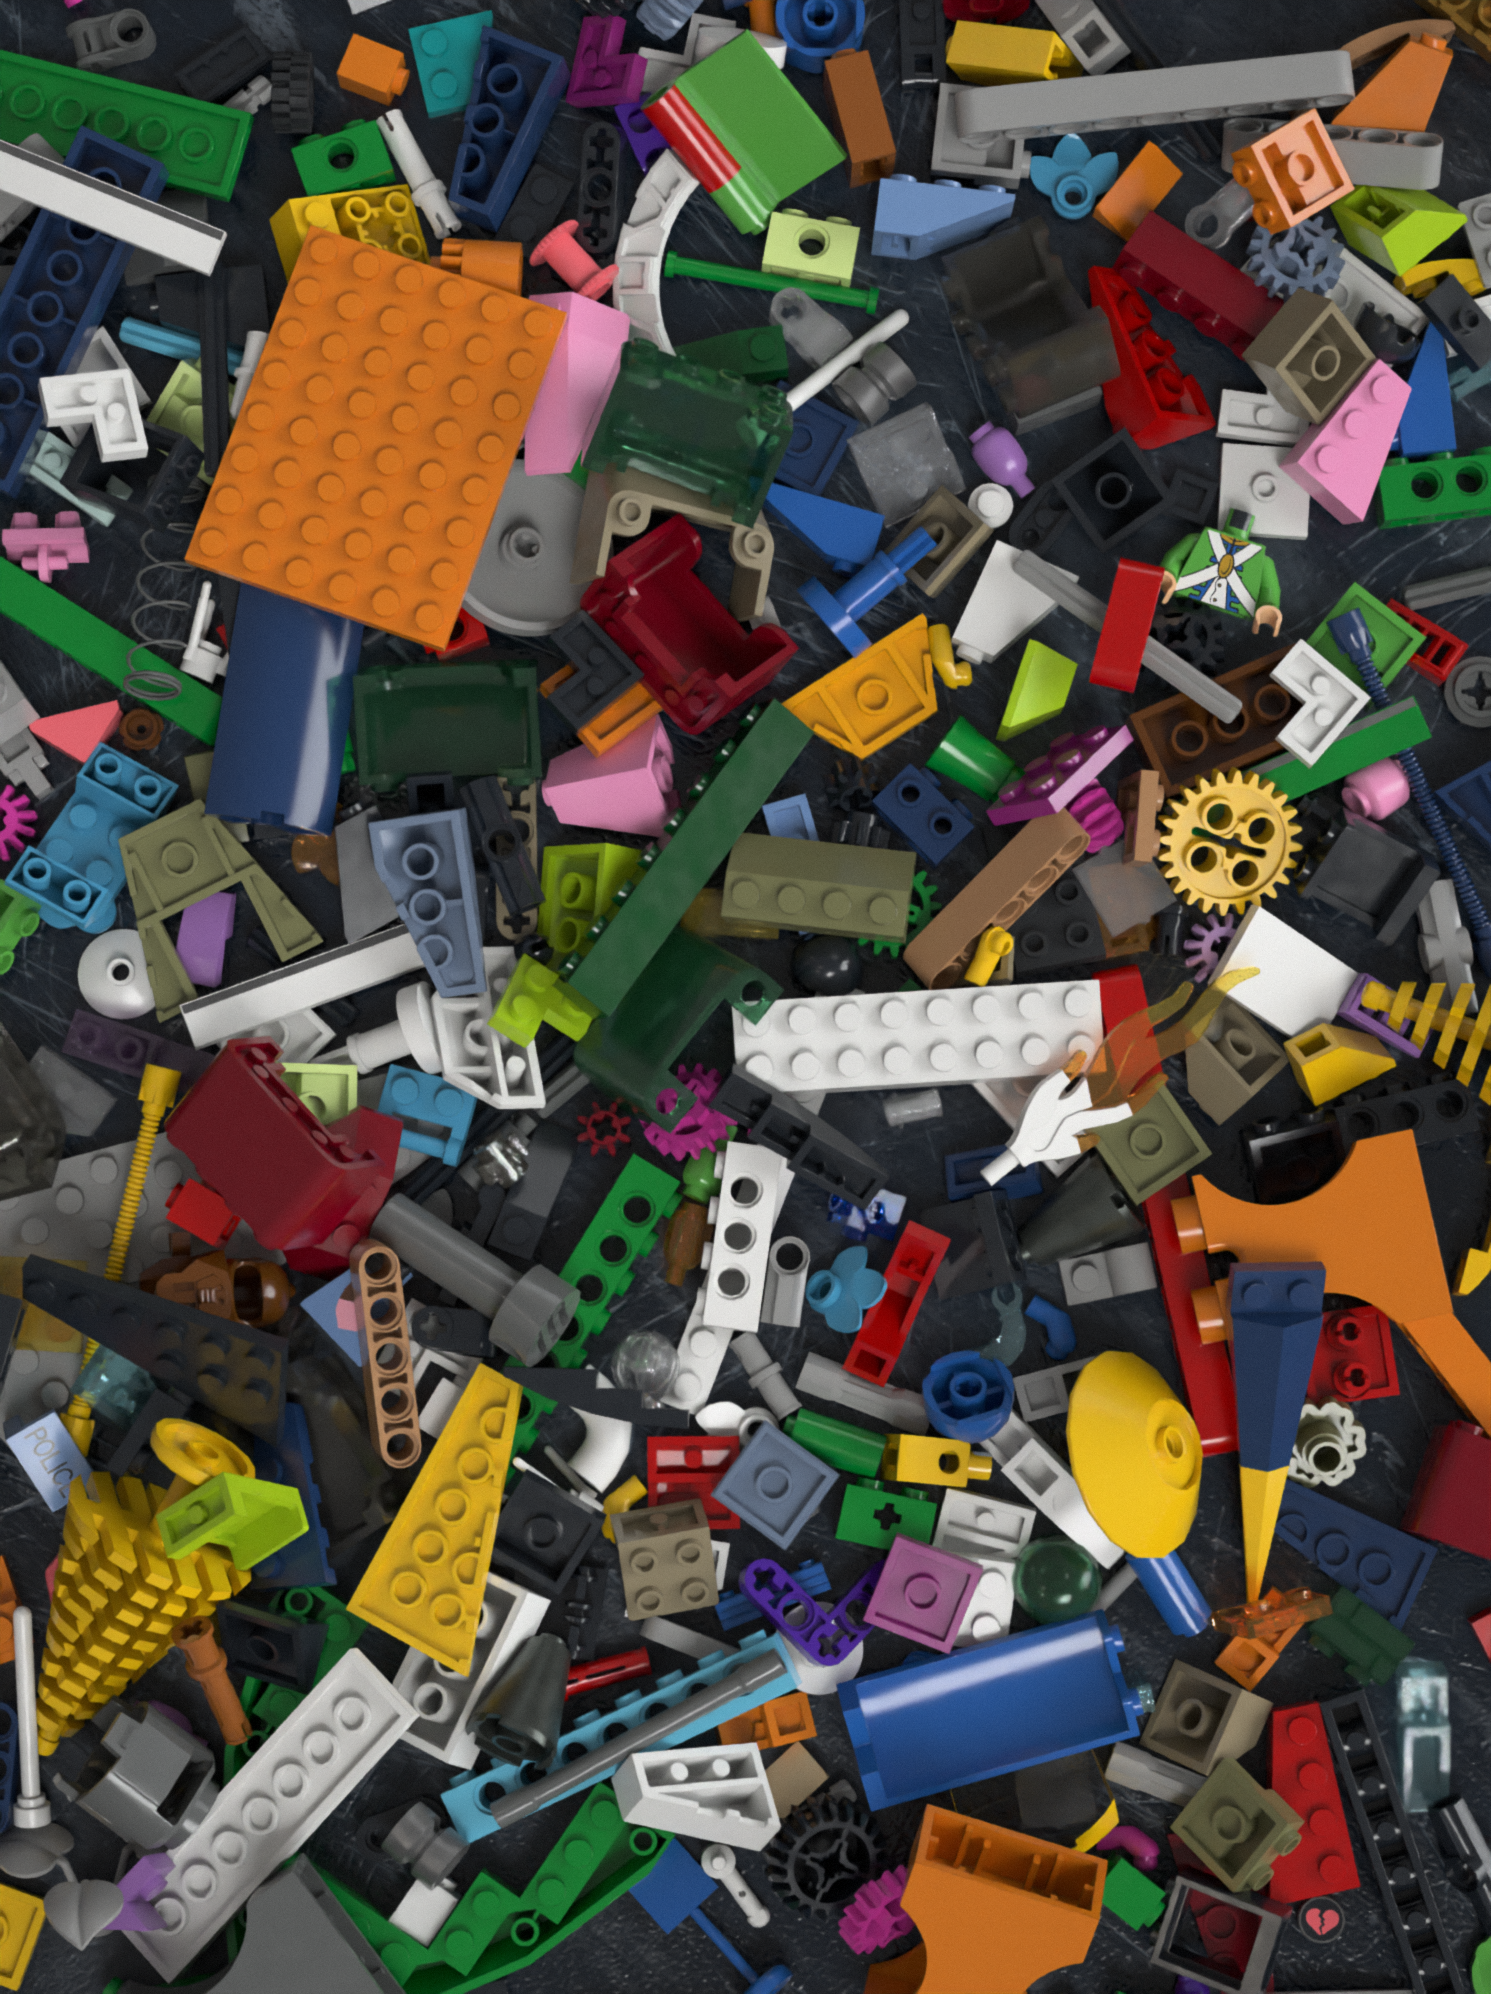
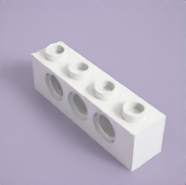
M728 1141L726 1152L717 1151L714 1178L723 1180L720 1197L711 1196L707 1221L708 1224H716L714 1243H704L701 1269L710 1270L708 1287H698L695 1315L703 1316L702 1326L757 1333L782 1157L764 1146ZM748 1179L756 1185L758 1194L754 1201L748 1204H740L733 1199L731 1187L737 1180ZM741 1224L749 1229L751 1242L746 1248L735 1250L726 1244L724 1234L730 1226ZM730 1269L739 1271L745 1279L744 1289L739 1294L733 1296L724 1294L718 1286L719 1276L724 1271Z

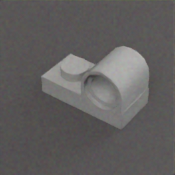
M1148 1242L1057 1262L1067 1307L1158 1287Z

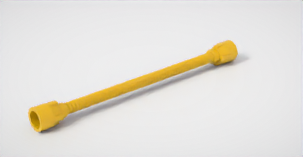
M147 1063L145 1065L137 1098L144 1101L141 1112H143V1117L145 1118L141 1120L143 1124L140 1125V1128L142 1130H139L140 1136L137 1137L139 1141L136 1142L138 1147L134 1149L136 1153H133V1157L135 1158L131 1161L133 1163L130 1165L132 1170H129L130 1176L127 1177L129 1182H126L128 1187L124 1189L126 1192L123 1194L125 1199H122L124 1204L120 1205L122 1210L119 1211L120 1216L117 1217L119 1222H116L118 1227L115 1228L114 1231L116 1233L113 1234L115 1239H112V1243L114 1244L110 1246L112 1250L109 1251V1254L111 1256L107 1258L109 1262H106V1266L108 1267L105 1268L106 1273L103 1274L105 1279L117 1283L121 1280L120 1275L123 1274L121 1269H124V1265L122 1264L126 1262L124 1258L127 1257V1254L125 1252H128L127 1247L130 1245L128 1241L131 1240L129 1235L133 1233L131 1229H134V1225L132 1224L135 1223L134 1218L137 1217L135 1212H138L136 1207L140 1205L138 1201L141 1200L139 1195L143 1193L141 1189L144 1188V1185L142 1184L145 1183L144 1178L147 1177L145 1172H148V1168L146 1166L150 1164L148 1162L151 1160L149 1155H152L151 1149L154 1148L152 1144L155 1143L153 1138H156L157 1134L155 1132L158 1131L156 1126H159L158 1121L161 1120V1117H164L166 1106L173 1108L182 1074L180 1071ZM89 1337V1342L86 1343L88 1347L85 1348L87 1353L83 1355L85 1359L82 1360L84 1365L80 1367L82 1369L79 1372L81 1376L78 1377L79 1382L76 1383L78 1388H75V1392L77 1393L73 1396L75 1399L72 1400V1403H69L67 1413L60 1412L59 1418L84 1457L88 1455L96 1421L89 1418L92 1408L89 1407L90 1403L88 1401L92 1399L90 1396L93 1395V1391L91 1390L94 1389L93 1384L96 1383L94 1378H97L95 1373L99 1371L97 1367L100 1366V1363L98 1361H101L100 1355L103 1354L101 1350L104 1349L103 1345Z

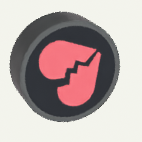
M1322 1895L1308 1898L1302 1902L1297 1912V1924L1302 1934L1309 1940L1316 1943H1328L1335 1940L1343 1931L1345 1916L1341 1906L1335 1900Z

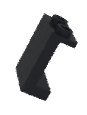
M1342 806L1334 818L1329 817L1323 823L1318 833V843L1310 855L1304 854L1300 858L1294 869L1293 880L1298 896L1308 900L1313 895L1373 927L1377 939L1392 946L1440 875V869L1434 854Z

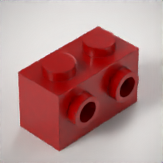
M191 1178L187 1180L185 1185L177 1183L165 1203V1207L170 1209L165 1217L166 1219L222 1250L225 1249L242 1220L240 1216H237L227 1208L224 1203L225 1198L218 1190L203 1179L200 1183Z

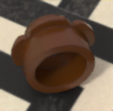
M146 707L132 709L121 719L119 724V732L124 736V744L134 751H140L142 748L146 750L155 748L160 743V733L164 730L161 717L157 713L152 714ZM145 726V733H138V727Z

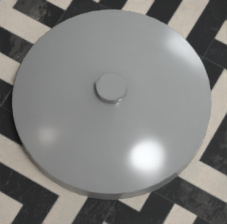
M515 459L461 607L483 624L500 632L518 636H543L555 633L581 611V597L594 581L579 585L569 583L585 491L563 473L527 476L525 473V459ZM612 536L607 562L614 556Z

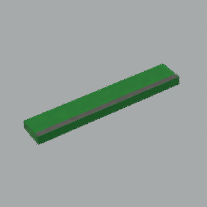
M1413 695L1348 724L1310 769L1288 751L1241 772L1242 781L1251 770L1259 775L1258 785L1264 779H1269L1275 784L1272 793L1279 790L1283 791L1288 796L1285 802H1288L1431 738L1432 734ZM1215 804L1207 812L1208 823H1215L1222 818L1224 814L1223 804ZM1169 805L1163 807L1165 814L1172 816L1174 810ZM1199 827L1192 829V834L1204 837L1214 835L1208 830Z

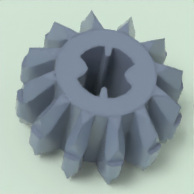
M644 0L637 9L636 17L645 24L644 27L653 35H658L664 41L671 39L703 0Z

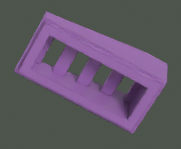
M1359 973L1336 1014L1406 1054L1419 1058L1422 1051L1411 1042L1412 1034L1408 1040L1402 1037L1411 1021L1410 1019L1404 1018L1400 1031L1397 1033L1393 1029L1387 1028L1390 1013L1381 1011L1377 1019L1374 1020L1371 1016L1375 1010L1366 1008L1363 1005L1358 1010L1361 1003V993L1365 985L1370 981L1381 983L1367 973ZM1430 1028V1031L1428 1033L1427 1039L1422 1050L1424 1049L1434 1029Z

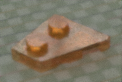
M1299 1587L1284 1592L1283 1597L1253 1601L1242 1606L1212 1612L1211 1618L1214 1631L1251 1640L1333 1614L1329 1595L1311 1592L1310 1587Z

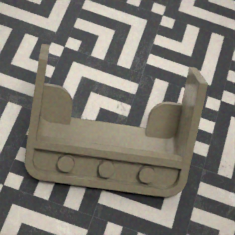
M619 453L607 454L593 462L587 479L569 583L579 585L605 576L612 534L631 537L641 533L649 523L651 512L669 517H674L680 513L688 522L731 532L729 551L736 564L727 611L739 623L762 617L774 552V541L759 501L749 488Z

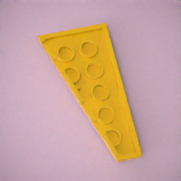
M479 1363L346 1607L347 1611L466 1677H469L523 1391L522 1385L504 1377L482 1363Z

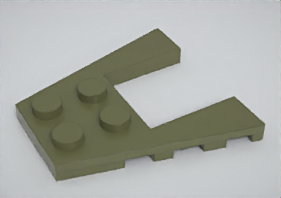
M202 798L118 839L159 1023L181 1013L180 1005L200 998L161 920L225 888L242 881L282 962L324 942L322 936L223 822L218 818L204 814L206 803Z

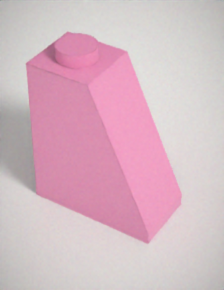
M656 714L597 759L586 745L583 744L550 760L547 777L542 781V795L546 805L553 807L560 823L661 837L664 833L661 825L673 809L676 807L682 808L679 790H672L673 775L670 765L675 764L673 748L659 714Z

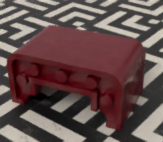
M678 513L610 559L606 564L605 576L595 579L582 595L580 610H584L645 674L640 684L684 732L698 735L769 684L799 647L783 628L771 622L763 623L754 629L750 635L745 632L739 622L714 597L709 588L691 571L702 555L701 537L696 529Z
M271 1036L230 1039L165 1120L166 1137L175 1148L183 1151L195 1164L197 1174L203 1180L212 1184L225 1198L224 1203L227 1208L237 1216H240L254 1231V1238L260 1245L269 1250H289L321 1245L387 1165L373 1149H367L363 1155H360L346 1147L351 1140L345 1134L332 1135L280 1078L286 1068L281 1063H276L284 1051Z
M1449 1420L1448 1426L1438 1425L1433 1428L1399 1530L1434 1541L1437 1540V1543L1451 1546L1491 1561V1440L1481 1437L1484 1430L1481 1427L1461 1420Z

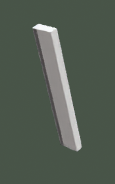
M0 140L1 192L207 276L211 275L227 237L225 231Z
M402 924L180 1005V1010L195 1050H199L425 967L407 926Z

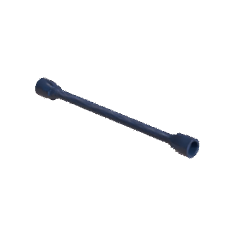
M1358 607L1327 621V627L1340 654L1347 653L1351 663L1354 662L1356 666L1358 665L1357 670L1360 671L1359 675L1363 676L1361 679L1365 681L1364 686H1368L1366 690L1370 692L1371 702H1375L1373 706L1377 708L1376 712L1393 705V703H1389L1391 699L1387 698L1388 693L1384 692L1386 688L1382 687L1384 683L1380 682L1381 677L1377 676L1379 672L1375 671L1374 661L1370 660L1372 658V651L1368 643L1374 640L1360 608ZM1411 746L1395 755H1399L1397 759L1401 761L1400 766H1404L1402 770L1406 771L1407 781L1411 782L1409 786L1413 787L1412 792H1415L1414 797L1418 798L1416 801L1420 803L1419 808H1423L1421 812L1425 813L1424 818L1428 819L1426 821L1427 824H1430L1428 828L1432 829L1431 834L1435 835L1433 839L1437 840L1436 845H1439L1438 850L1442 851L1440 854L1444 856L1443 861H1447L1445 865L1449 866L1450 876L1454 877L1452 881L1456 882L1455 887H1458L1457 892L1461 893L1459 896L1463 898L1462 903H1466L1464 907L1468 909L1467 913L1471 914L1469 918L1473 919L1471 923L1475 924L1473 933L1477 941L1472 943V946L1485 976L1491 977V920L1488 919V914H1485L1486 909H1483L1484 905L1480 904L1482 900L1478 898L1479 894L1475 893L1477 889L1473 888L1472 878L1468 877L1470 874L1466 872L1467 867H1464L1465 863L1463 861L1461 862L1463 858L1459 856L1460 852L1456 851L1458 847L1454 846L1453 836L1449 835L1451 832L1447 830L1448 825L1445 824V819H1442L1441 809H1437L1439 805L1435 803L1436 799L1432 798L1434 794L1430 793L1429 783L1425 782L1427 779L1423 777L1424 772H1421L1422 767L1418 766L1420 763L1416 761L1417 756H1413L1415 752L1411 751Z

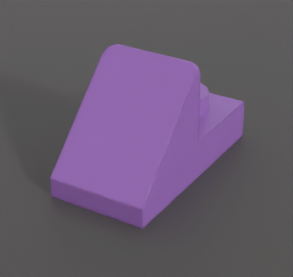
M165 1852L143 1856L116 1885L122 1891L124 1905L119 1915L103 1929L153 1931L168 1926L165 1920L148 1902L166 1887L168 1882L165 1877L176 1867Z

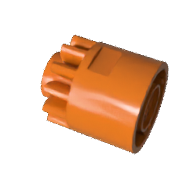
M444 238V242H442V255L431 256L430 266L520 297L522 295V242Z

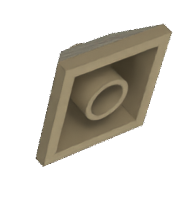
M1227 996L1185 1033L1188 1092L1198 1102L1200 1108L1210 1115L1219 1126L1252 1098L1289 1062L1286 1052L1252 1015Z
M1175 1659L1139 1744L1210 1777L1224 1758L1233 1757L1236 1760L1256 1746L1274 1703Z

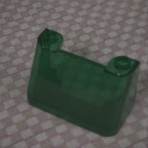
M538 659L375 665L361 667L353 675L359 785L371 784V791L373 792L398 790V782L406 781L407 773L452 770V776L497 774L498 777L507 778V785L510 786L534 784V777H542L541 692L539 690L540 664Z

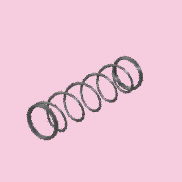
M158 473L152 475V476L147 480V481H148V484H147L148 490H150V488H151L153 482L155 481V479H156ZM195 477L189 488L200 491L195 494L184 495L180 503H191L200 500L205 495V485ZM170 522L167 528L183 533H194L195 529H184L176 526L196 529L197 525L187 522ZM150 529L143 534L140 544L144 553L156 563L141 570L135 579L139 591L152 602L144 604L135 610L131 616V625L135 631L148 641L138 644L126 655V664L132 673L127 674L123 678V687L136 697L162 701L179 696L182 693L181 682L167 673L150 670L136 671L131 665L130 657L138 648L150 644L170 649H184L187 645L180 640H154L146 636L136 626L135 618L142 609L153 605H160L174 610H188L192 607L185 601L157 600L149 596L140 586V578L144 572L158 566L182 572H191L196 567L185 561L162 562L153 557L145 548L146 537L154 531ZM173 565H183V566H188V567H191V568H183V567H177V566H173ZM170 604H179L184 606H175ZM135 679H143L160 687L177 689L170 692H150L131 686L128 682ZM155 680H160V681H164V682H167V683H161V682H158V681H155Z

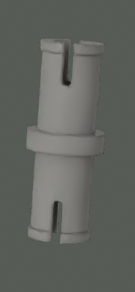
M746 1332L729 1344V1347L733 1349L751 1377L748 1383L752 1389L758 1388L774 1413L777 1422L785 1419L788 1414H793L802 1407V1404L798 1402L780 1374L783 1368L779 1362L773 1363L755 1333Z

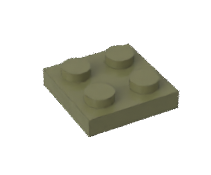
M1160 1078L1125 1101L1130 1107L1132 1116L1116 1123L1083 1130L1134 1206H1137L1212 1155Z

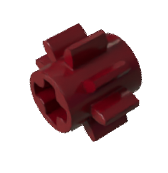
M593 1102V1115L590 1119L585 1116H578L577 1118L581 1125L587 1126L586 1132L577 1137V1142L589 1140L593 1145L591 1148L592 1157L597 1154L599 1148H607L609 1155L615 1157L616 1150L614 1145L617 1141L624 1144H629L630 1138L621 1133V1127L627 1126L631 1119L630 1117L619 1119L615 1115L617 1103H613L609 1111H600L599 1105ZM604 1118L612 1121L611 1130L616 1132V1135L614 1137L607 1135L603 1141L596 1139V1130L591 1125L593 1123L601 1124Z

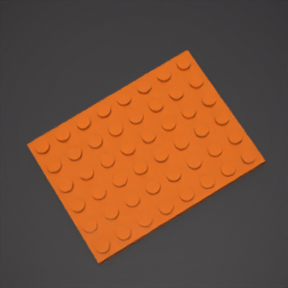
M310 225L184 558L186 563L445 652L564 329L567 312Z

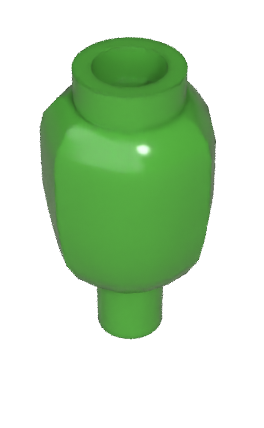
M734 1125L726 1126L725 1128L730 1136L728 1140L730 1142L733 1141L738 1130ZM720 1138L715 1140L714 1143L717 1151L726 1152L728 1141ZM705 1147L701 1149L700 1159L695 1160L692 1155L690 1156L683 1172V1180L686 1184L682 1192L684 1195L703 1204H707L711 1196L716 1197L720 1195L723 1179L714 1178L717 1151L712 1153Z

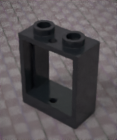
M141 419L147 445L165 451L169 455L140 506L103 492L119 461L101 463L93 424L91 423L59 483L82 503L164 534L171 519L177 514L180 502L192 480L200 471L204 460V453L186 435Z
M1188 1866L1177 1877L1171 1876L1164 1891L1166 1894L1162 1899L1164 1903L1168 1904L1164 1919L1156 1921L1149 1939V1945L1155 1947L1150 1962L1228 1994H1266L1293 1907L1251 1890L1233 1893L1218 1877ZM1193 1890L1263 1917L1245 1973L1176 1945Z

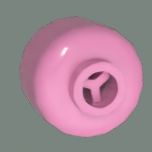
M1387 757L1346 775L1343 781L1342 798L1348 810L1375 822L1384 819L1403 806L1410 797V786L1407 781L1408 777L1405 776L1406 771L1402 770L1404 766H1400V761Z

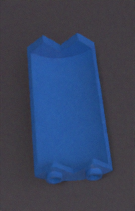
M1102 1608L954 1650L950 1654H940L836 1684L871 1812L1139 1736L1140 1732L1136 1716L1143 1715L1144 1712L1137 1688L1127 1689L1117 1653L1125 1651L1118 1624L1109 1626Z

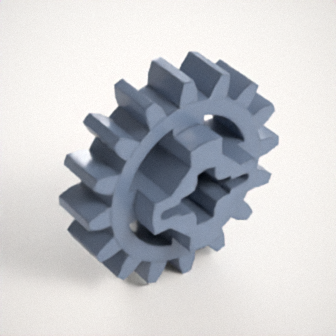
M1319 216L1313 222L1306 218L1295 226L1270 235L1268 228H1263L1260 225L1256 227L1251 236L1252 240L1246 249V254L1251 256L1246 267L1248 271L1259 272L1254 282L1256 286L1265 283L1270 286L1267 295L1269 298L1274 297L1278 292L1284 294L1283 300L1285 304L1298 288L1323 297L1328 289L1333 290L1340 278L1339 274L1345 265V260L1339 258L1344 249V244L1332 242L1337 232L1335 228L1326 231L1321 228L1323 217ZM1278 237V243H1275L1272 249H1268L1269 243ZM1322 265V272L1313 277V271H1316L1317 267Z

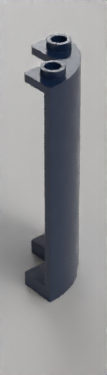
M241 582L204 814L232 824L269 825L294 835H332L364 624Z

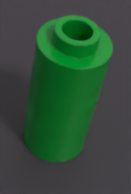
M803 1408L799 1409L797 1416L788 1414L782 1433L826 1465L872 1480L875 1477L887 1440L886 1435Z

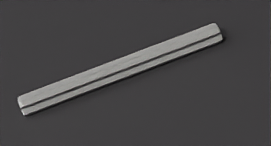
M1024 550L1014 562L1013 571L1101 634L1108 606L1033 552ZM1148 635L1142 664L1225 723H1231L1241 711L1242 702Z

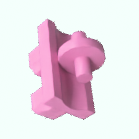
M64 511L56 514L55 528H39L38 516L31 512L14 513L10 529H2V543L6 547L7 561L12 564H22L23 571L38 570L40 582L42 583L52 582L53 570H68L69 563L90 562V549L85 530L81 525L79 513L76 511Z

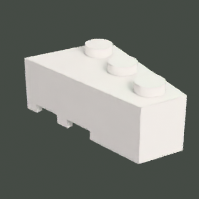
M757 1742L632 1753L611 1778L624 1822L755 1851H761L781 1828Z

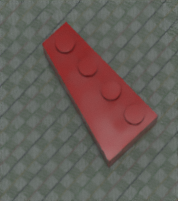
M1307 1700L1272 1708L1267 1718L1266 1790L1273 1789L1305 1822L1297 1831L1302 1836L1297 1847L1286 1856L1279 1854L1271 1863L1270 1867L1274 1870V1874L1264 1886L1265 1896L1285 1904L1361 1887L1319 1702Z

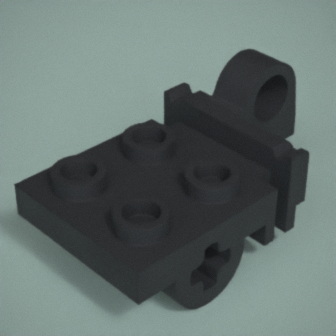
M1030 819L982 828L989 862L1031 821ZM1084 854L1005 931L1015 937L1013 964L1017 978L1106 959V950L1086 870H1083Z

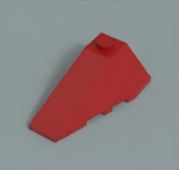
M1091 267L1088 270L1105 409L1113 425V433L1116 434L1125 427L1140 449L1152 450L1209 430L1215 426L1216 422L1200 385L1192 374L1184 377L1171 356L1177 352L1169 339L1163 341L1149 324L1152 319V313L1135 287L1125 282L1121 275L1112 268Z

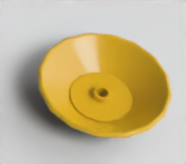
M1104 1351L1083 1366L1069 1396L1066 1437L1072 1474L1088 1513L1110 1542L1136 1558H1164L1185 1541L1197 1514L1203 1459L1200 1435L1194 1420L1157 1369L1131 1352Z

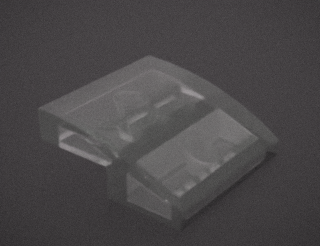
M928 402L846 440L878 514L885 515L884 526L886 528L917 514L941 485L947 488L954 496L967 490L954 455L946 445L934 411Z

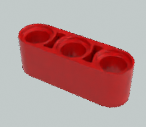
M1123 557L1120 558L1089 683L1134 694L1165 572L1164 567Z

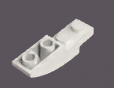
M1012 1408L1009 1421L995 1436L980 1442V1444L1003 1467L1001 1471L1046 1516L1099 1563L1110 1569L1126 1551L1110 1542L1088 1513L1071 1468Z

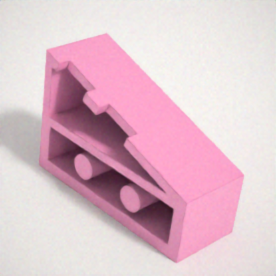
M1380 359L1374 360L1320 425L1311 424L1278 467L1343 525L1363 522L1412 388Z

